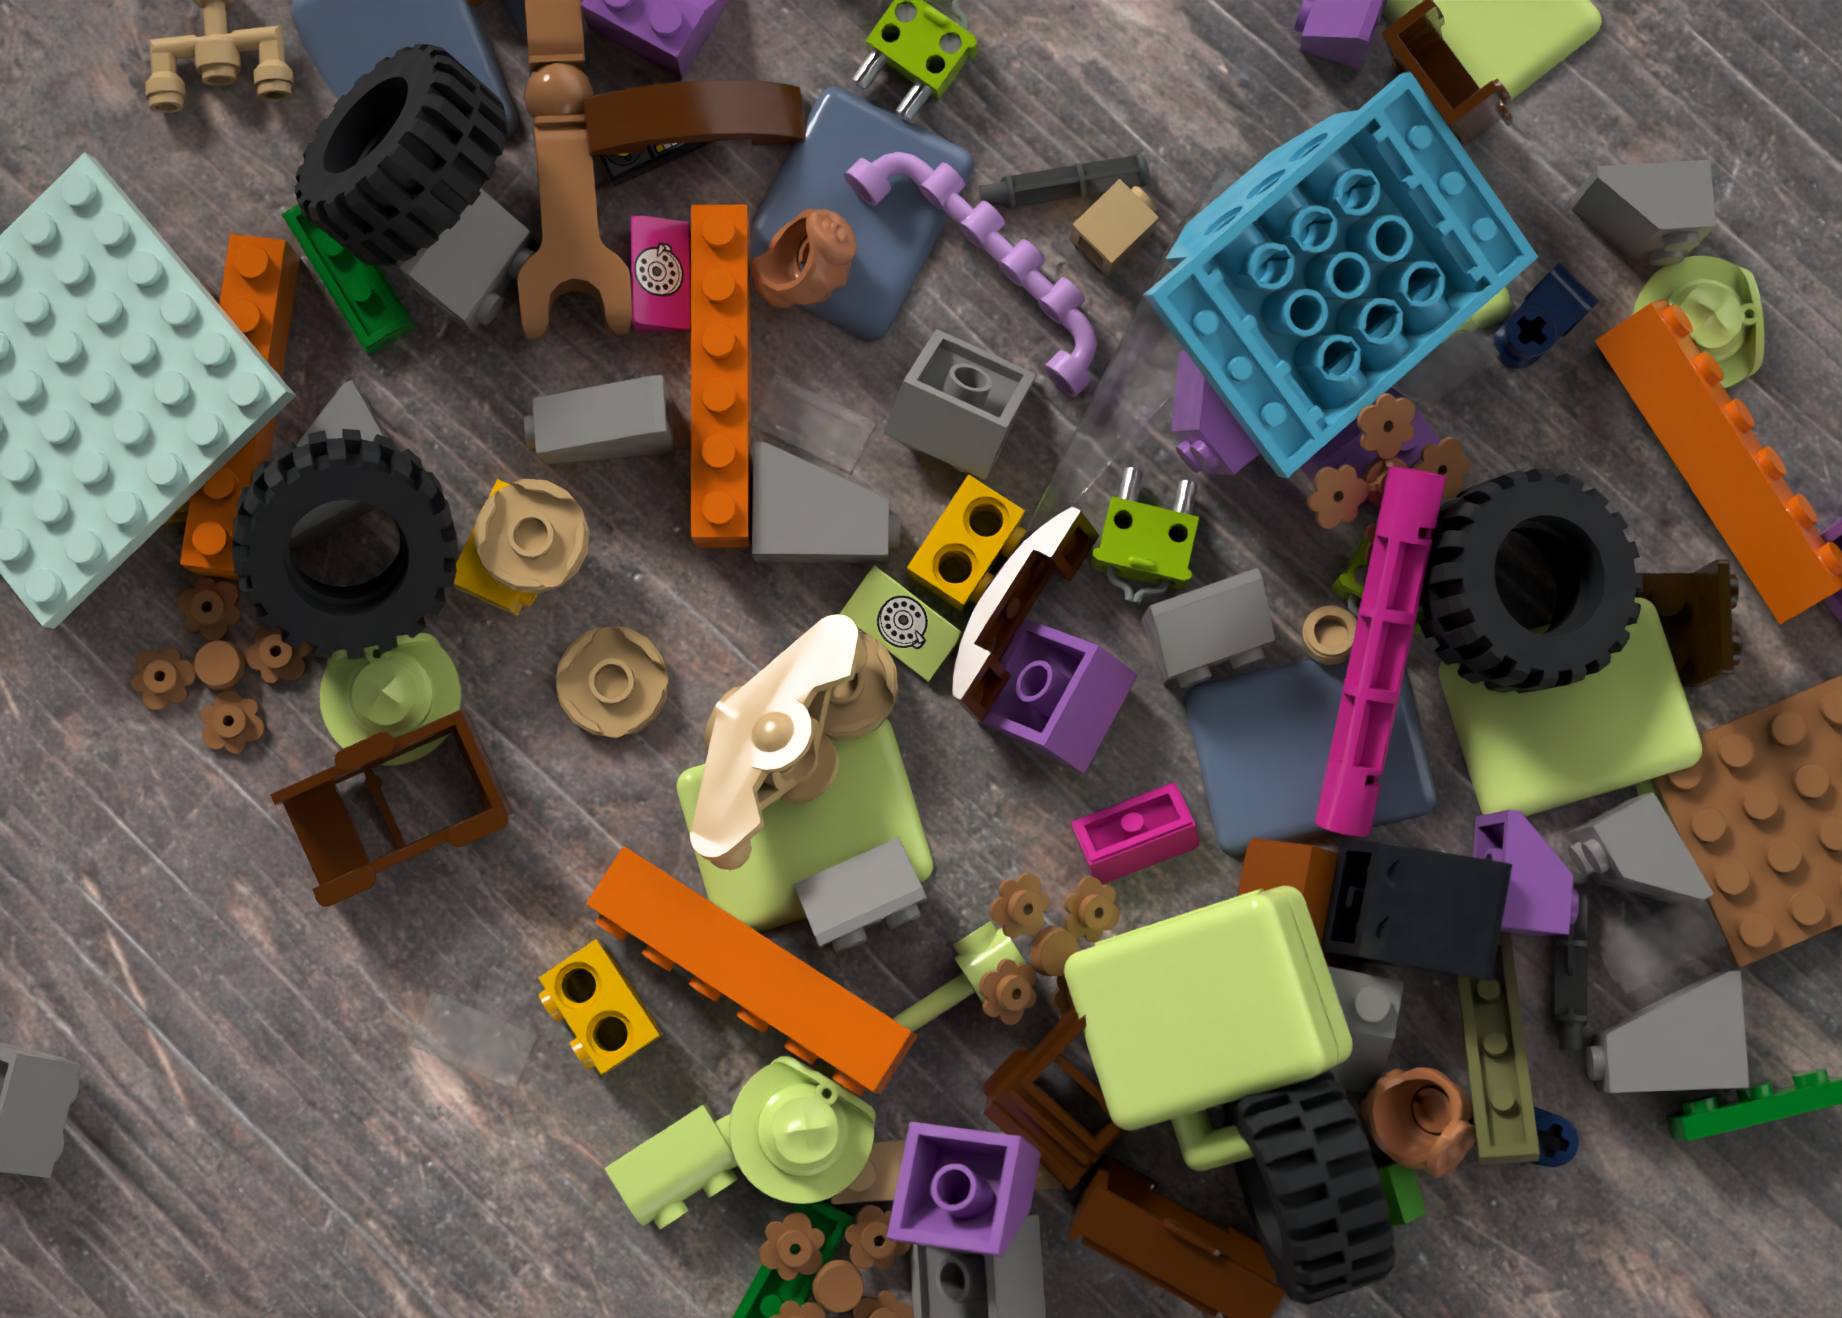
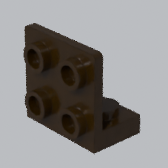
M1716 559L1693 573H1643V591L1635 593V598L1647 599L1655 606L1682 687H1703L1734 673V666H1737L1740 662L1741 639L1737 631H1732V609L1736 608L1738 603L1739 585L1736 575L1730 574L1729 560Z

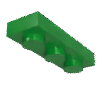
M1826 1068L1815 1069L1792 1075L1793 1086L1773 1090L1771 1082H1763L1749 1085L1748 1088H1738L1736 1091L1739 1099L1719 1104L1715 1095L1684 1101L1681 1103L1682 1113L1666 1116L1671 1138L1688 1142L1842 1104V1077L1828 1076Z

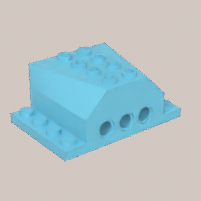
M1407 72L1399 74L1359 110L1333 114L1266 155L1186 224L1165 258L1173 270L1144 294V297L1277 476L1288 478L1358 417L1364 407L1375 402L1381 394H1384L1534 262L1538 255L1413 74Z

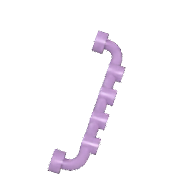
M903 152L884 154L872 163L864 158H860L844 174L847 183L860 198L868 204L876 206L891 191L887 178L897 174L907 176L919 186L920 192L929 203L939 210L943 209L958 224L963 235L972 244L983 248L998 262L1002 272L1013 283L1023 286L1038 301L1040 308L1051 320L1057 324H1062L1073 335L1075 347L1071 355L1063 350H1059L1043 368L1049 379L1062 392L1075 398L1091 382V378L1086 370L1094 360L1097 348L1094 328L1086 316L1078 309L1085 301L1081 291L1064 277H1061L1054 285L1038 271L1045 263V259L1039 250L1025 239H1021L1013 247L998 232L1005 225L1001 214L986 201H981L975 208L969 205L958 194L966 186L964 180L947 163L943 162L933 170L926 162L915 155Z

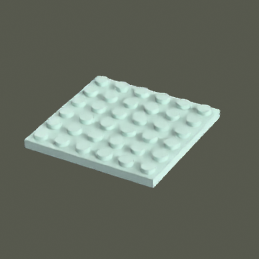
M85 152L0 235V574L42 627L55 629L296 396L97 159Z

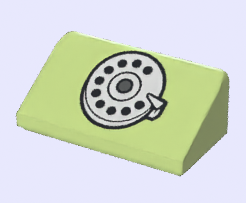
M875 565L840 612V615L847 616L854 621L858 629L873 639H877L887 648L889 653L927 682L932 679L963 637V633Z

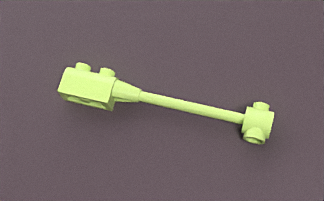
M992 921L953 945L959 954L954 959L963 973L892 1019L914 1032L973 993H976L980 1001L984 1003L986 998L982 996L979 984L985 973L993 970L996 971L998 963L1003 959L1013 960L1016 965L1026 962L1011 938L1003 934L1002 928L997 930ZM825 1061L814 1068L817 1072L836 1082L832 1079L837 1070L836 1067ZM708 1103L604 1168L627 1207L642 1226L654 1220L660 1230L689 1211L683 1200L703 1188L708 1198L738 1180L732 1170L738 1165L733 1156L729 1139L731 1113L718 1120Z

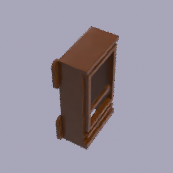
M1424 0L1381 32L1387 42L1386 44L1393 62L1392 67L1398 75L1407 72L1413 74L1462 147H1465L1501 119L1507 126L1513 123L1512 116L1506 108L1511 104V96L1498 78L1490 81L1481 89L1443 39L1441 26L1445 24L1442 12L1433 0Z
M462 709L395 739L390 733H377L338 751L334 759L335 766L270 794L274 805L283 804L319 883L318 887L312 889L318 904L324 907L332 906L372 888L376 882V874L445 843L450 842L453 846L463 847L506 827L509 820L508 815L513 814L468 710ZM452 733L486 810L406 845L381 790L382 779L374 774L372 768ZM363 772L366 777L365 787L367 790L372 791L397 846V850L371 862L336 784Z
M1075 1006L1058 1021L1031 1051L1026 1048L1014 1050L985 1081L983 1087L984 1093L987 1096L983 1114L1004 1133L1021 1136L1041 1153L1039 1164L1069 1191L1074 1188L1087 1170L1126 1131L1114 1124L1111 1117H1109L1092 1135L1034 1083L1038 1076L1054 1061L1102 1104V1110L1109 1114L1102 1091L1060 1054L1086 1027V1014L1079 1019Z
M1103 1154L1072 1208L1068 1232L1069 1239L1076 1242L1079 1235H1082L1081 1244L1213 1318L1217 1316L1218 1312L1222 1314L1223 1318L1273 1317L1286 1294V1289L1273 1282L1276 1274L1274 1270H1271L1263 1246L1257 1237L1232 1224H1229L1227 1229L1222 1228L1156 1191L1158 1184L1148 1176L1110 1155Z

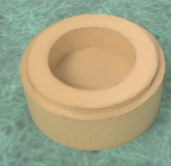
M1324 606L1314 610L1307 617L1303 626L1302 643L1306 653L1313 660L1325 665H1336L1347 661L1351 654L1357 620L1349 611L1338 606Z

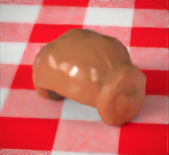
M809 208L801 212L794 220L788 222L775 234L766 253H762L751 260V276L754 279V285L759 295L772 307L790 308L795 304L813 305L826 301L835 290L846 286L849 280L852 260L857 253V242L852 227L834 211ZM806 263L804 269L801 270L800 264Z
M1396 1067L1386 1073L1385 1077L1377 1080L1359 1107L1360 1115L1368 1124L1370 1135L1375 1144L1396 1163L1406 1167L1407 1170L1422 1169L1434 1178H1440L1442 1175L1452 1172L1475 1143V1128L1469 1123L1472 1114V1104L1468 1094L1458 1084L1452 1082L1437 1069L1415 1067L1405 1071L1402 1068Z

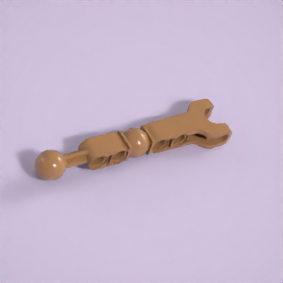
M524 0L530 75L525 85L524 101L527 111L533 117L542 243L538 251L525 261L518 273V298L523 337L526 340L544 339L549 333L548 322L551 305L560 295L573 291L588 294L599 303L604 319V329L608 334L629 335L632 323L629 268L615 252L605 247L600 240L598 230L593 155L589 156L582 106L583 98L594 96L595 93L590 79L585 74L581 0Z

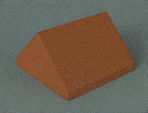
M1251 838L1244 855L1237 896L1258 889L1266 891L1280 886L1296 888L1305 899L1321 946L1339 853L1313 845ZM1323 952L1327 966L1340 969L1342 956Z

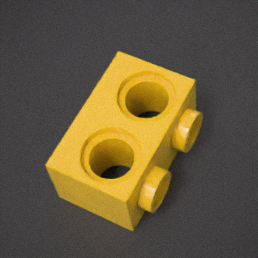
M968 474L907 566V577L963 613L970 601L975 604L978 603L986 587L994 577L990 570L1002 554L1009 558L1023 541L1028 532L1020 526L1024 520L1025 510ZM982 511L992 512L1000 519L1002 527L995 535L988 537L980 536L972 530L969 523L971 518ZM951 557L965 560L971 569L970 576L961 583L947 582L941 577L938 570L943 561Z
M593 940L538 977L545 990L538 994L542 1004L555 1022L565 1018L576 1035V1038L569 1043L582 1065L588 1071L596 1066L601 1075L607 1074L665 1035L603 940ZM580 969L589 971L594 976L596 982L593 996L583 1003L573 1000L567 990L569 977ZM609 1017H616L622 1020L628 1032L625 1044L616 1051L605 1048L598 1037L601 1023Z

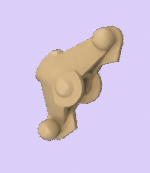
M839 614L830 615L818 621L744 686L733 687L715 705L708 719L704 734L707 758L692 822L690 842L700 856L710 860L716 867L734 870L742 867L749 859L752 850L750 839L765 827L761 810L778 798L791 803L811 801L822 795L834 782L839 769V753L833 741L822 733L832 687L853 680L854 674H857L865 666L868 658L867 646L864 640L861 639L860 631L854 621L847 616Z

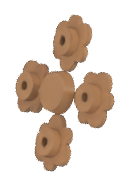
M1384 393L1377 398L1375 405H1368L1360 411L1357 424L1359 429L1364 432L1360 438V445L1367 451H1375L1379 457L1366 465L1361 478L1356 477L1355 468L1348 464L1341 465L1337 470L1332 467H1324L1316 473L1313 481L1315 490L1308 495L1307 505L1311 510L1316 511L1315 519L1319 526L1325 529H1332L1341 520L1352 522L1358 515L1357 505L1363 503L1366 498L1373 504L1381 507L1389 466L1408 468L1405 462L1395 456L1401 449V443L1409 442L1415 433L1413 425L1410 424L1415 416V405L1412 401L1406 398L1395 399L1393 395ZM1446 437L1438 445L1426 444L1420 453L1421 461H1418L1412 469L1446 476L1443 497L1454 498L1463 488L1464 480L1462 475L1468 472L1470 460L1462 455L1463 448L1459 440L1453 437ZM1377 522L1370 523L1364 532L1365 539L1369 541L1364 549V559L1368 564L1370 563Z
M203 577L197 581L195 589H186L180 593L177 599V606L180 612L186 615L183 619L184 629L190 633L200 632L205 639L212 642L205 644L199 649L195 656L194 664L187 660H181V653L174 647H166L161 653L153 649L142 651L136 659L138 673L133 675L131 686L135 691L142 693L144 705L156 711L166 708L170 702L174 704L185 702L188 698L186 687L192 685L196 677L205 686L214 690H222L215 696L214 706H206L201 711L200 718L207 725L203 730L202 739L205 745L211 749L219 750L226 747L230 753L240 754L246 749L247 742H256L261 739L265 732V724L260 717L256 716L259 711V704L255 699L250 697L242 699L239 693L228 688H231L240 681L245 671V663L251 669L261 671L262 679L270 684L277 683L281 677L287 681L299 680L306 671V664L303 658L309 655L311 645L303 641L301 647L295 649L282 642L281 630L278 627L267 631L263 626L255 631L254 641L256 643L247 649L244 656L237 645L230 641L221 640L228 632V625H235L241 619V611L235 606L240 597L238 588L227 581L216 584L213 579ZM212 604L211 611L206 612V606ZM280 648V655L275 657L274 650ZM165 673V679L160 682L158 679L159 675ZM230 717H233V718H234V723H233V725L228 726V725H227V720H228Z
M1027 872L1018 876L1016 881L1005 879L1001 882L999 886L1000 897H997L992 902L989 913L994 923L1002 925V931L1006 937L1014 939L1019 937L1021 933L1028 936L1036 935L1030 949L1032 966L1027 963L1016 965L1013 960L1003 959L998 963L996 971H988L983 975L979 984L980 992L986 998L983 1003L984 1013L990 1017L998 1016L999 1020L1007 1025L1017 1024L1024 1015V1008H1030L1035 1004L1037 995L1032 987L1036 982V971L1043 976L1057 977L1058 989L1052 993L1051 1003L1055 1008L1060 1009L1059 1016L1061 1019L1074 1006L1065 979L1064 967L1067 959L1079 951L1076 938L1084 936L1087 941L1097 942L1102 937L1103 930L1113 929L1119 921V910L1113 904L1116 899L1115 889L1109 885H1102L1097 878L1087 876L1079 881L1076 893H1070L1064 900V908L1068 912L1064 921V928L1052 925L1042 929L1044 924L1042 912L1048 908L1050 899L1047 893L1041 891L1040 879L1035 874Z
M869 1204L863 1206L857 1213V1224H851L845 1230V1239L852 1245L849 1251L852 1263L845 1260H833L822 1267V1255L818 1249L824 1244L825 1237L821 1230L812 1228L810 1219L804 1213L792 1212L785 1217L783 1223L778 1221L769 1223L765 1229V1235L768 1240L762 1244L759 1250V1258L762 1264L767 1268L777 1269L778 1274L784 1280L794 1279L799 1272L805 1275L817 1272L812 1284L813 1295L817 1303L807 1302L800 1307L795 1301H786L780 1307V1315H773L769 1318H825L823 1309L831 1312H846L852 1309L854 1318H914L913 1308L905 1302H897L896 1296L890 1291L880 1292L876 1299L870 1296L862 1297L863 1278L858 1268L867 1269L875 1265L880 1270H888L894 1264V1256H902L910 1248V1243L887 1239L892 1210L884 1213L876 1205ZM878 1235H882L881 1242L875 1244V1237ZM798 1244V1249L795 1252H790L791 1245Z

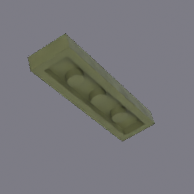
M1500 933L1491 981L1456 976L1479 1165L1539 1161L1540 1156L1511 933Z

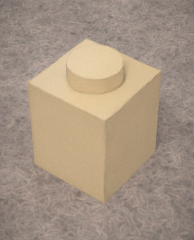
M1119 179L1072 224L1069 240L1109 277L1155 233L1159 217L1154 213L1157 210L1156 205L1142 189L1137 186H1133L1130 189Z

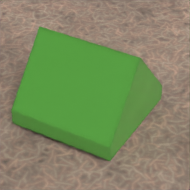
M1395 1161L1377 1166L1382 1192L1387 1200L1390 1212L1388 1216L1391 1226L1407 1224L1426 1214L1413 1169L1407 1170L1406 1167H1402Z

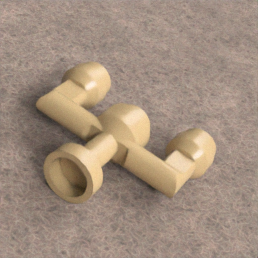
M192 0L196 5L203 8L205 36L186 35L149 39L151 76L145 82L146 98L149 100V108L152 111L172 113L183 109V100L186 97L185 82L177 74V59L195 57L196 72L202 75L203 83L212 86H226L235 83L236 74L241 71L240 52L259 50L260 64L253 73L254 86L257 88L258 98L265 101H283L292 96L291 88L294 86L293 70L285 62L283 26L241 29L227 34L226 8L230 7L236 0Z

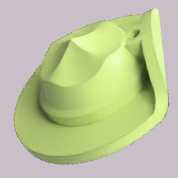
M1691 256L1685 257L1680 263L1662 267L1646 282L1637 297L1633 314L1648 304L1661 299H1666L1670 306L1672 304L1678 305L1691 322L1693 332L1689 335L1701 353L1703 351L1709 352L1719 364L1724 375V379L1720 381L1724 389L1752 376L1759 370L1764 357V320L1759 290L1755 278L1749 270L1716 257Z
M419 633L412 639L407 634L396 637L398 648L383 654L380 652L378 645L364 648L365 658L348 660L347 650H339L332 653L331 659L328 658L325 673L321 681L320 708L328 731L343 749L380 732L390 733L395 739L460 710L461 684L458 672L450 656L434 636L428 633ZM448 735L381 765L398 766L424 758L437 749Z
M781 1056L754 1074L739 1092L730 1116V1145L741 1172L749 1182L763 1193L789 1203L819 1202L843 1191L863 1170L872 1150L876 1114L872 1106L831 1079L793 1057Z

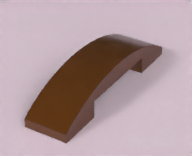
M751 80L687 81L617 90L583 98L582 101L589 156L645 152L647 145L751 139L752 146L793 144L806 139V125L800 87L789 84Z
M1070 507L1052 518L1027 538L998 570L974 608L957 653L953 674L952 696L974 719L983 722L1012 676L999 662V659L1049 579L1054 574L1071 582L1099 538V534L1081 510Z

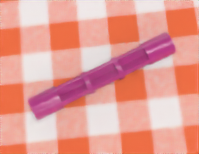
M1389 466L1332 745L1314 822L1323 829L1351 836L1365 837L1371 834L1381 784L1378 782L1380 776L1384 774V766L1397 705L1400 699L1414 625L1416 624L1431 545L1433 544V539L1431 538L1432 528L1435 529L1437 525L1446 476L1406 467Z

